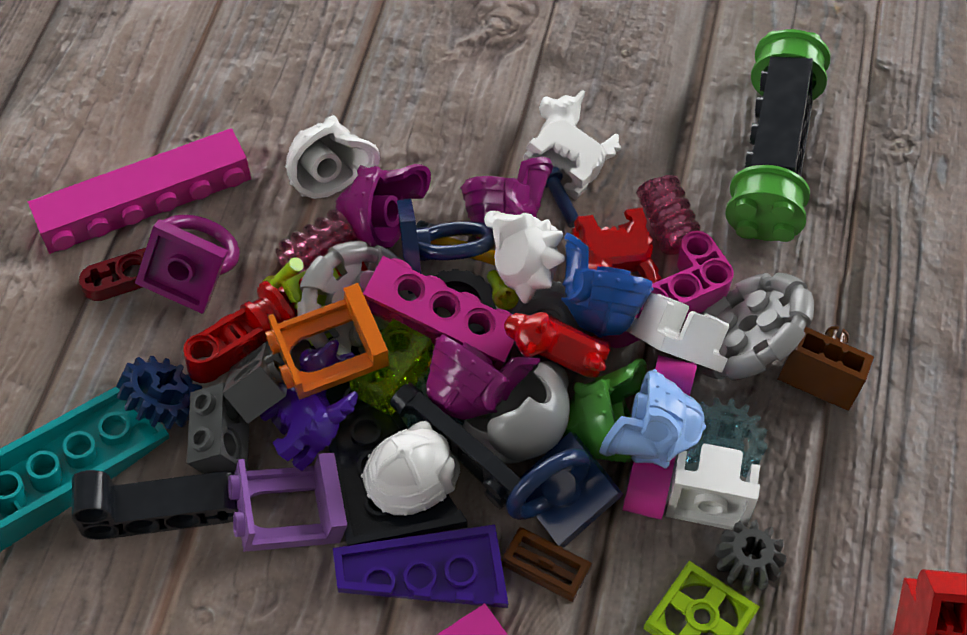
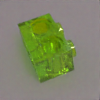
M394 318L385 329L379 330L388 349L389 366L349 381L352 392H357L359 399L389 416H392L395 412L389 405L393 395L408 382L416 385L429 368L433 356L431 338ZM406 349L402 353H394L397 350ZM376 378H384L380 382H371Z

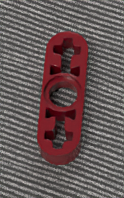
M146 247L89 265L83 269L79 276V283L85 296L92 301H103L143 288L135 284L137 276L127 277L124 275V271L132 265L141 266ZM116 272L118 281H114L112 273ZM101 278L102 285L95 287L94 280Z

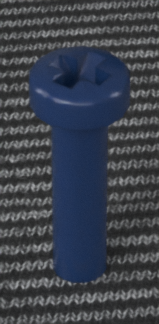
M553 167L551 174L547 178L545 188H549L568 227H575L574 222L578 214L561 183L563 173L560 168Z

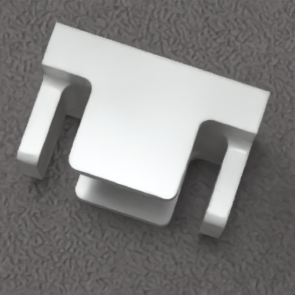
M651 292L640 317H635L630 328L626 331L662 352L722 373L728 358L719 354V350L729 329V324L707 313L701 315L691 311L680 333L689 306L661 294Z
M703 444L697 471L684 470L687 451L679 453L675 462L665 517L733 530L735 523L740 520L747 527L758 501L760 465L751 464L746 482L740 479L743 453L740 450Z

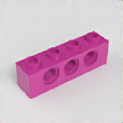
M382 256L363 292L373 315L433 344L436 343L435 339L439 338L442 334L460 345L466 342L492 360V367L498 371L502 368L514 344V340L506 334L504 328L506 319L513 315L512 313L504 309H493L484 305L477 296L471 293H460L447 287L442 279L436 276L420 274L412 270V267L401 259H390ZM403 290L411 291L417 299L412 301L405 300L400 297L398 292ZM444 307L451 313V316L447 318L440 317L433 309ZM473 323L479 324L485 329L486 334H475L469 329L468 325Z

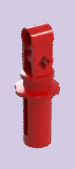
M362 261L361 271L368 270L364 261ZM335 267L339 277L342 276L338 269ZM268 281L261 282L259 287H257L258 300L253 302L247 301L240 306V310L224 316L214 325L186 340L183 352L188 375L193 381L210 383L216 380L219 376L229 371L233 365L267 341L265 332L271 330L268 319L269 315L274 314L277 323L298 316L297 310L294 309L295 303H290L282 286L275 288ZM202 357H209L205 360H197Z

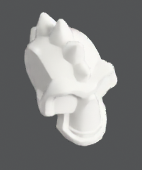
M500 211L487 212L484 221L486 227L493 229L496 245L494 255L496 271L504 284L515 290L522 303L526 304L534 297L537 290L551 288L552 279L558 265L565 261L564 255L558 252L557 249L563 238V232L558 231L555 226H552L549 219L541 221L528 213L512 215L501 213Z

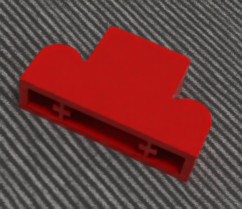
M922 569L919 572L918 579L904 578L893 635H967V573Z

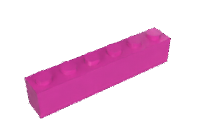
M230 128L27 202L49 254L59 250L69 249L73 245L94 237L104 236L108 232L121 227L136 224L159 213L171 211L194 200L204 199L210 194L229 187H236L243 182L251 180L247 157L233 129Z

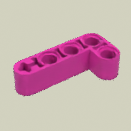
M692 231L687 233L681 241L677 260V267L680 272L653 283L652 287L654 289L651 291L654 294H661L688 305L689 310L685 317L686 320L691 311L700 314L724 296L727 297L734 271L719 247L708 234L702 231ZM643 307L640 310L639 314L635 316L636 318L640 317ZM627 331L621 335L601 337L610 342V347L622 348L641 340Z
M658 355L655 367L657 372L663 374L665 378L674 382L677 387L690 396L697 364ZM676 456L670 461V465L666 469L654 463L633 462L622 511L662 520Z

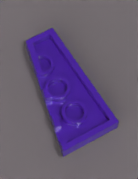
M495 524L333 548L336 582L339 593L479 606L485 603L490 607L508 608L509 603Z

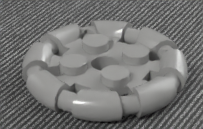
M362 241L344 242L330 247L327 255L324 257L318 256L311 263L302 278L299 288L303 292L301 302L297 303L298 316L321 308V305L317 304L318 294L327 295L325 306L344 299V287L359 283L362 292H364L382 256L390 259L400 258L382 246L376 245L372 248ZM362 261L369 262V270L361 271ZM335 267L342 275L338 279H335L333 276V268ZM408 290L398 292L400 297L405 300L412 301L417 299L415 294H409ZM373 315L382 338L389 348V366L360 377L377 376L388 370L397 361L410 355L417 344L419 336ZM353 321L328 330L333 336L330 340H328L324 332L305 339H310L316 349L324 347L328 342L336 339L339 342L337 351L339 356L351 353V345L358 347L360 354L366 352Z
M780 272L775 273L773 277L768 273L758 274L736 283L737 288L730 291L727 297L724 296L721 300L701 313L702 315L707 313L729 324V329L719 350V354L728 358L722 373L698 364L697 369L714 379L723 380L725 377H728L731 380H739L757 375L765 371V366L777 359L781 361L788 356L804 338V329L811 325L814 315L812 293L801 279Z

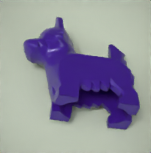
M335 339L328 342L324 347L317 349L309 348L303 351L299 357L301 362L300 371L308 373L318 371L355 357V355L351 352L339 356L337 354L339 342ZM294 387L287 389L286 396L260 414L261 419L264 421L271 418L280 433L283 435L287 433L284 438H277L273 441L278 455L287 462L293 458L291 462L294 467L303 471L314 461L318 452L331 444L332 439L337 434L339 423L354 411L359 395L357 392L353 391L338 402L330 405L326 397L327 390L299 400Z

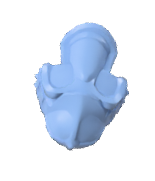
M656 369L648 371L643 379L640 393H637L635 396L631 418L621 416L604 438L599 452L604 456L615 454L631 455L635 463H654L666 469L670 465V461L677 454L698 444L703 430L706 429L704 413L700 404L694 398L685 394L674 382L665 378Z

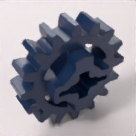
M150 356L147 363L140 357L135 359L134 364L127 363L116 385L120 389L117 398L127 401L124 406L126 411L135 410L138 412L136 419L140 421L146 418L150 420L152 427H156L158 422H163L167 429H171L174 422L180 427H185L189 420L190 393L202 389V386L192 384L193 380L189 375H185L182 372L183 365H170V360L167 358L164 359L163 363H159L154 356Z

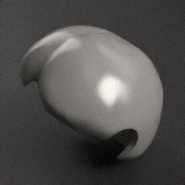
M541 361L512 390L507 401H502L496 407L497 413H488L485 419L480 417L466 419L462 428L506 464L519 463L545 454L558 444L568 425L570 404L567 392L569 385L567 371L554 361Z

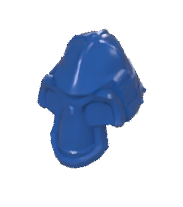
M566 233L563 238L566 241V270L562 284L565 287L566 297H562L561 300L567 305L579 327L596 334L599 338L623 334L630 328L635 316L639 314L651 291H653L652 281L632 276L631 271L611 267H597V270L589 269V247L574 235Z

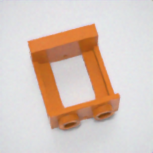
M359 283L343 288V300L284 322L277 323L274 314L268 316L271 330L265 332L266 339L272 354H281L285 365L279 366V370L287 389L295 388L299 400L389 366L388 349ZM353 321L366 351L365 353L314 372H303L295 367L290 354L296 343Z

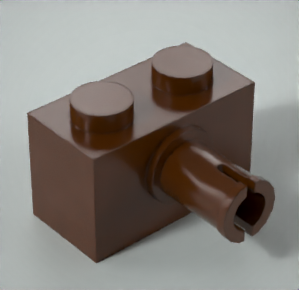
M839 326L829 327L825 335L805 327L804 338L786 356L777 380L849 411L866 382L874 356L847 345L849 333L844 328L838 338L836 335Z

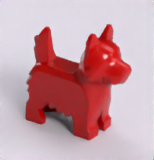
M642 207L625 210L624 215L629 222L618 225V228L613 226L609 229L606 226L601 229L593 215L577 217L574 222L575 228H572L571 234L589 247V269L597 270V267H611L631 272L638 271L643 278L651 280L652 284L662 279L658 274V267L652 260L653 238L646 228L647 219Z
M538 312L532 315L515 313L509 316L504 323L506 334L516 341V345L524 357L530 358L539 354L589 378H597L600 371H605L606 369L605 362L610 352V342L595 335L589 336L546 312Z

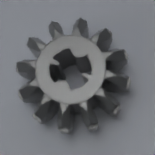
M756 519L751 522L748 529L739 520L735 523L733 531L728 529L723 531L720 537L722 543L717 544L715 556L720 558L717 564L718 572H730L727 578L728 585L735 583L738 579L742 581L744 592L749 591L752 582L762 591L766 589L768 580L775 582L779 579L781 575L779 568L784 567L787 558L786 555L781 553L784 547L783 540L771 539L774 532L773 527H769L763 532L759 530V524ZM744 552H749V556H745ZM752 555H755L757 559H751Z

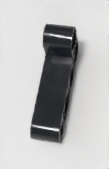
M99 470L80 471L72 476V519L81 535L95 540L233 522V514L238 512L237 501L230 500L228 477L229 475H234V473L213 472L114 485L106 472Z

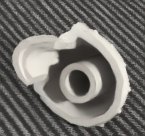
M333 115L327 117L324 123H317L310 128L298 132L289 148L285 168L287 169L290 185H293L302 197L306 196L312 199L325 198L349 186L358 176L357 169L360 165L367 168L378 166L380 153L373 143L350 134V131L339 124L337 117Z
M420 421L408 430L398 431V433L382 441L368 455L361 478H363L364 486L368 493L367 497L371 498L383 513L407 516L433 507L440 501H443L447 494L453 492L460 474V464L451 454L447 439L434 431L429 422Z

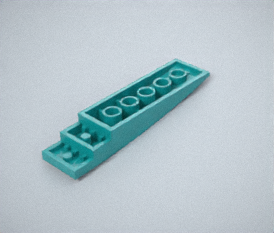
M114 387L0 448V552L72 506V476L85 470H99L106 472L112 479L170 438L169 433L161 422H158L156 427H152L150 420L146 418L138 421L136 419L138 412L135 410L126 411L124 409L127 401L117 398L120 389Z

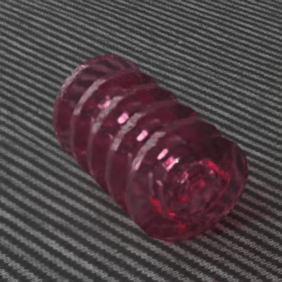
M665 175L650 179L639 186L636 191L640 198L639 201L644 208V213L649 220L650 227L654 231V236L657 242H659V248L662 253L667 255L679 254L683 237L689 232L700 231L701 229L698 221H695L696 215L694 211L690 209L691 204L689 200L685 198L686 193L680 187L681 182L678 176Z
M332 209L327 213V218L318 217L315 220V226L307 224L303 228V233L299 231L292 233L291 241L288 239L280 240L279 249L276 248L275 250L282 267L292 258H299L304 265L302 270L306 271L318 256L324 257L327 255L330 247L348 241H358L345 216L338 210Z

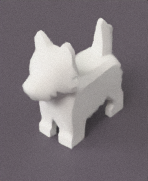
M581 90L575 97L564 95L559 99L543 97L539 109L541 116L546 119V122L543 124L538 137L533 138L526 148L528 151L524 154L523 159L524 161L535 157H546L552 161L553 167L556 166L561 170L563 169L565 174L572 178V182L566 183L563 187L574 200L586 190L588 183L597 178L605 160L614 157L616 152L621 150L618 134H614L607 141L600 144L576 127L580 118L581 102L585 94L584 90Z

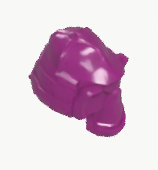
M535 157L522 161L517 179L497 176H476L466 179L460 189L462 190L466 212L470 221L485 223L484 218L489 211H500L501 213L512 215L528 213L536 217L541 206L547 178L553 170L552 161L546 157Z
M413 164L394 170H381L379 166L367 168L360 165L357 169L358 176L335 201L336 218L340 228L352 234L358 240L366 242L371 247L376 245L386 249L393 247L401 236L397 200L423 199L429 190L431 172L429 168L422 164Z
M442 334L439 338L435 339L436 343L429 367L430 373L426 383L427 397L444 413L461 420L475 418L488 413H497L496 407L502 401H507L512 390L532 371L534 366H538L540 359L511 357L498 371L492 367L493 361L466 342L460 345Z

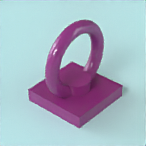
M175 215L164 220L158 219L152 228L135 284L204 314L209 306L219 275L231 271L239 261L240 249L233 235L224 227L203 217ZM182 229H192L206 233L215 238L224 248Z

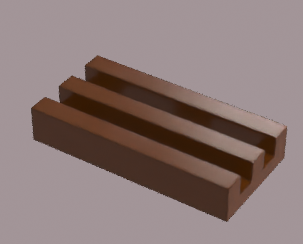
M519 527L501 558L503 567L571 602L575 600L579 588L582 587L584 579L592 567L591 562L522 527ZM521 542H524L578 570V573L574 574L554 564L551 560L519 545ZM516 555L517 557H519V558H521V559H523V560H525V561H527V562H529V563H531V564H533V565H535V566H537V567H539V568H541V569H543V570H545V571L551 573L552 575H554V576H556V577H558V578H560V579H562V580H564V581L570 583L571 585L569 586V585L563 583L562 581H560V580H558V579H556V578H554V577H552V576H550V575H548V574H546V573H544V572H542V571H540V570H538V569H536V568L530 566L529 564H527V563H525V562H523V561H521V560H519V559H517V558H515V557H513V556Z

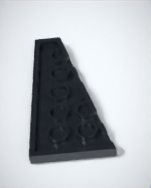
M351 345V352L355 356L360 355L358 349ZM373 376L358 377L327 389L326 397L330 405L338 402L353 391L359 394L354 411L339 423L337 434L329 445L330 453L335 455L347 520V528L345 530L347 546L453 531L468 527L467 519L461 510L457 509L449 494L446 495L443 501H440L433 507L413 515L404 516L393 515L387 512L383 513L371 498L367 497L368 493L361 474H363L368 455L386 438L398 433V431L408 430V427L399 413L395 412L389 405L390 402L381 385H378Z

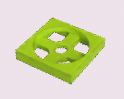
M689 560L650 615L643 629L652 635H676L668 630L665 611L670 605L685 615L687 623L679 635H700L701 633L708 632L713 635H743L760 606ZM690 586L710 588L704 599L696 600L680 591ZM725 597L734 608L737 618L736 628L720 618L718 608ZM702 609L709 613L710 620L708 623L700 624L695 620L694 613L697 610Z

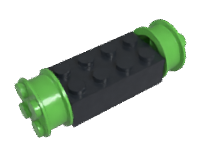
M796 29L771 31L756 46V63L751 71V82L755 90L762 95V97H757L755 106V117L759 118L757 124L752 123L750 144L754 145L753 150L747 151L745 169L739 171L731 180L730 194L732 198L727 203L725 210L728 223L741 238L788 242L793 240L794 236L798 235L805 227L807 217L804 207L810 199V188L802 178L813 100L818 98L826 88V71L831 59L827 45L816 33Z

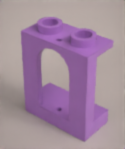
M334 453L318 454L315 465L307 466L303 471L296 467L246 471L245 460L238 459L234 475H229L228 477L230 500L237 501L238 512L233 514L235 537H241L243 552L340 543L347 528V520ZM315 490L320 524L262 528L254 525L250 501L252 497L260 494Z

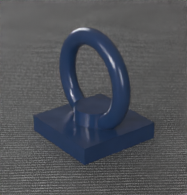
M412 199L397 200L403 259L412 267V270L422 274L420 261L466 259L484 254L496 246L493 229L486 227V224L481 222L455 221L416 228ZM451 236L481 237L478 240L457 245L431 244L433 240Z
M569 432L556 446L549 450L520 477L521 480L508 497L506 508L508 514L517 520H526L537 516L557 545L565 547L624 494L575 433Z

